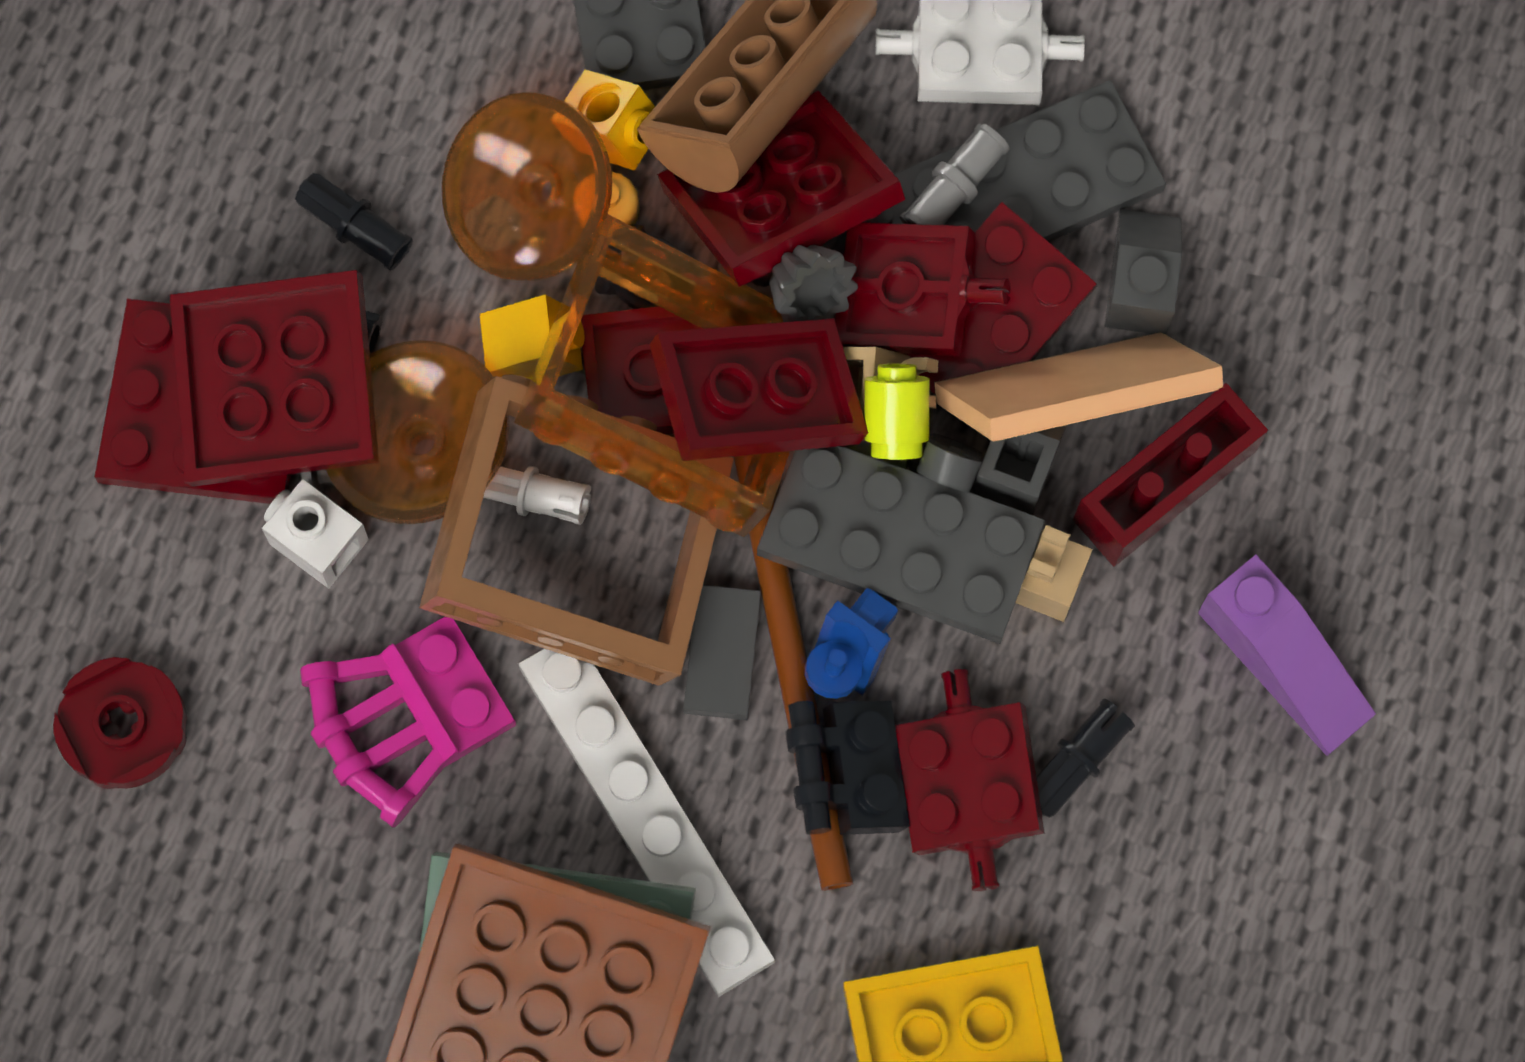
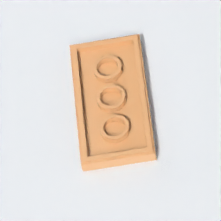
M1160 332L935 382L936 404L995 442L1217 391L1223 387V370L1220 364Z

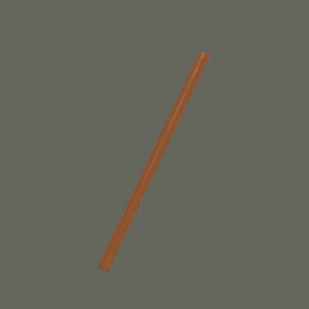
M721 275L701 280L699 282V289L702 301H704L707 328L739 326L733 296L725 288L721 281ZM765 453L734 456L788 728H791L788 706L799 701L814 702L817 724L821 725L814 690L808 685L805 677L807 655L789 568L757 556V547L775 504ZM821 753L825 782L833 784L827 753ZM829 810L831 831L822 834H810L820 886L823 891L844 888L853 884L844 836L840 835L837 810Z

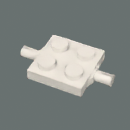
M919 0V14L913 25V31L876 29V55H912V62L918 73V101L1040 105L1042 72L1046 66L1047 59L1083 61L1084 35H1048L1047 27L1042 18V0Z

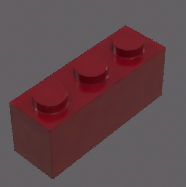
M1225 383L1222 388L1211 394L1082 498L1073 521L1111 565L1115 567L1252 456L1269 430L1231 387Z

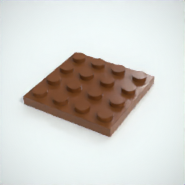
M457 843L452 848L386 1062H668L711 926Z

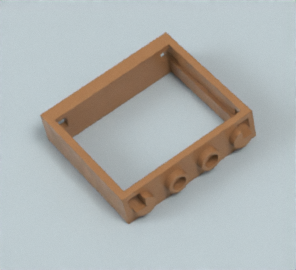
M512 374L503 375L502 378L495 376L477 392L419 608L658 686L680 676L734 458L723 457L682 461L676 438L657 432V426L649 420L635 416H623L619 419L599 412L598 405L589 399L574 395H565L559 398L539 391L538 384L526 377ZM506 414L698 480L658 641L462 577Z

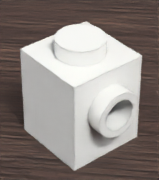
M303 479L292 492L286 489L278 494L264 515L266 524L262 527V530L269 544L328 589L369 541L363 523Z

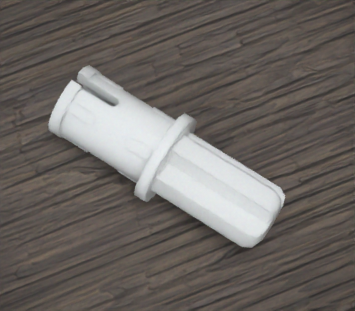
M492 464L483 498L515 505L518 515L526 516L529 512L581 525L589 509L591 486L585 483L581 484L540 474L535 466H528L525 472Z

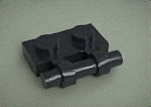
M799 701L790 704L788 708L791 728L786 730L785 734L788 752L795 753L799 785L794 787L793 792L796 809L803 811L806 834H822L832 830L829 810H837L840 835L899 833L910 827L892 701L832 702L823 709L825 727L817 724L813 701ZM821 753H829L833 784L825 782Z

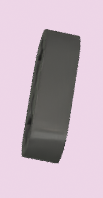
M930 433L929 441L926 443L923 456L919 461L916 471L945 486L970 492L984 454L955 439Z

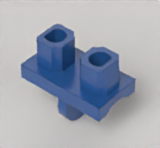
M869 588L865 589L850 609L837 600L826 614L815 648L810 652L805 663V677L808 685L817 694L825 698L838 699L848 696L854 690L863 696L876 677L891 639L888 637L886 630L895 620L898 609Z

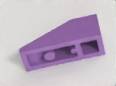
M1256 554L1207 595L1198 614L1326 756L1331 754L1376 715L1303 606Z

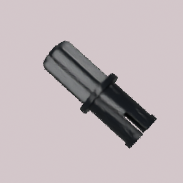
M312 173L300 184L295 196L297 204L337 232L336 238L341 243L352 242L367 254L380 261L390 271L395 269L409 252L413 239L407 234L401 233L387 221L372 212V205L368 200L362 199L357 201L322 175Z
M1104 698L1099 703V707L1068 741L1061 739L1057 743L1060 751L1037 775L1042 815L1049 818L1054 816L1090 775L1097 778L1101 773L1097 768L1121 739L1135 727L1133 721L1122 712L1106 731L1102 730L1116 714L1118 708L1109 700Z

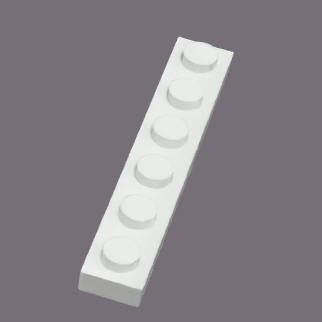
M542 649L518 663L519 669L649 882L696 888L692 920L711 926L699 966L717 996L720 997L773 965L775 959L595 665L547 649Z

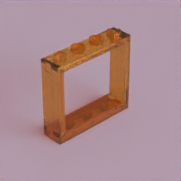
M607 214L583 247L514 423L533 432L538 439L545 443L559 445L591 461L596 468L603 472L619 475L648 489L653 496L661 501L676 503L706 518L717 529L734 532L745 537L771 510L790 451L754 454L744 482L741 484L695 460L682 461L679 452L554 390V387L598 275L702 329L783 322L782 316L775 309L773 299L746 285L738 287L731 277ZM611 245L621 250V254L608 248V246Z

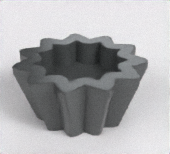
M815 244L809 247L798 245L792 253H783L781 263L776 264L772 268L774 277L770 281L775 309L781 314L783 322L832 319L834 313L846 311L849 307L847 297L858 289V284L851 280L857 267L853 263L845 261L840 252Z

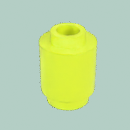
M903 363L878 365L877 376L865 378L864 419L868 434L864 440L871 443V457L905 460L923 456V443L929 441V378L917 376L916 365Z

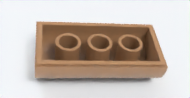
M746 0L637 128L643 142L667 169L689 184L711 192H726L733 189L873 20L877 11V0Z

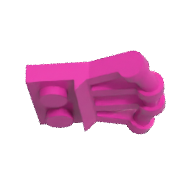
M448 617L439 619L396 645L394 643L389 645L377 656L340 662H315L300 668L302 686L309 687L314 720V729L311 731L312 738L318 748L326 747L334 760L336 767L333 773L341 786H350L382 811L380 818L391 827H396L404 819L443 768L516 726L513 716L455 620ZM389 675L393 685L345 713L339 714L335 684ZM405 702L416 722L369 750L359 753L349 734ZM426 740L433 749L399 790L373 772Z

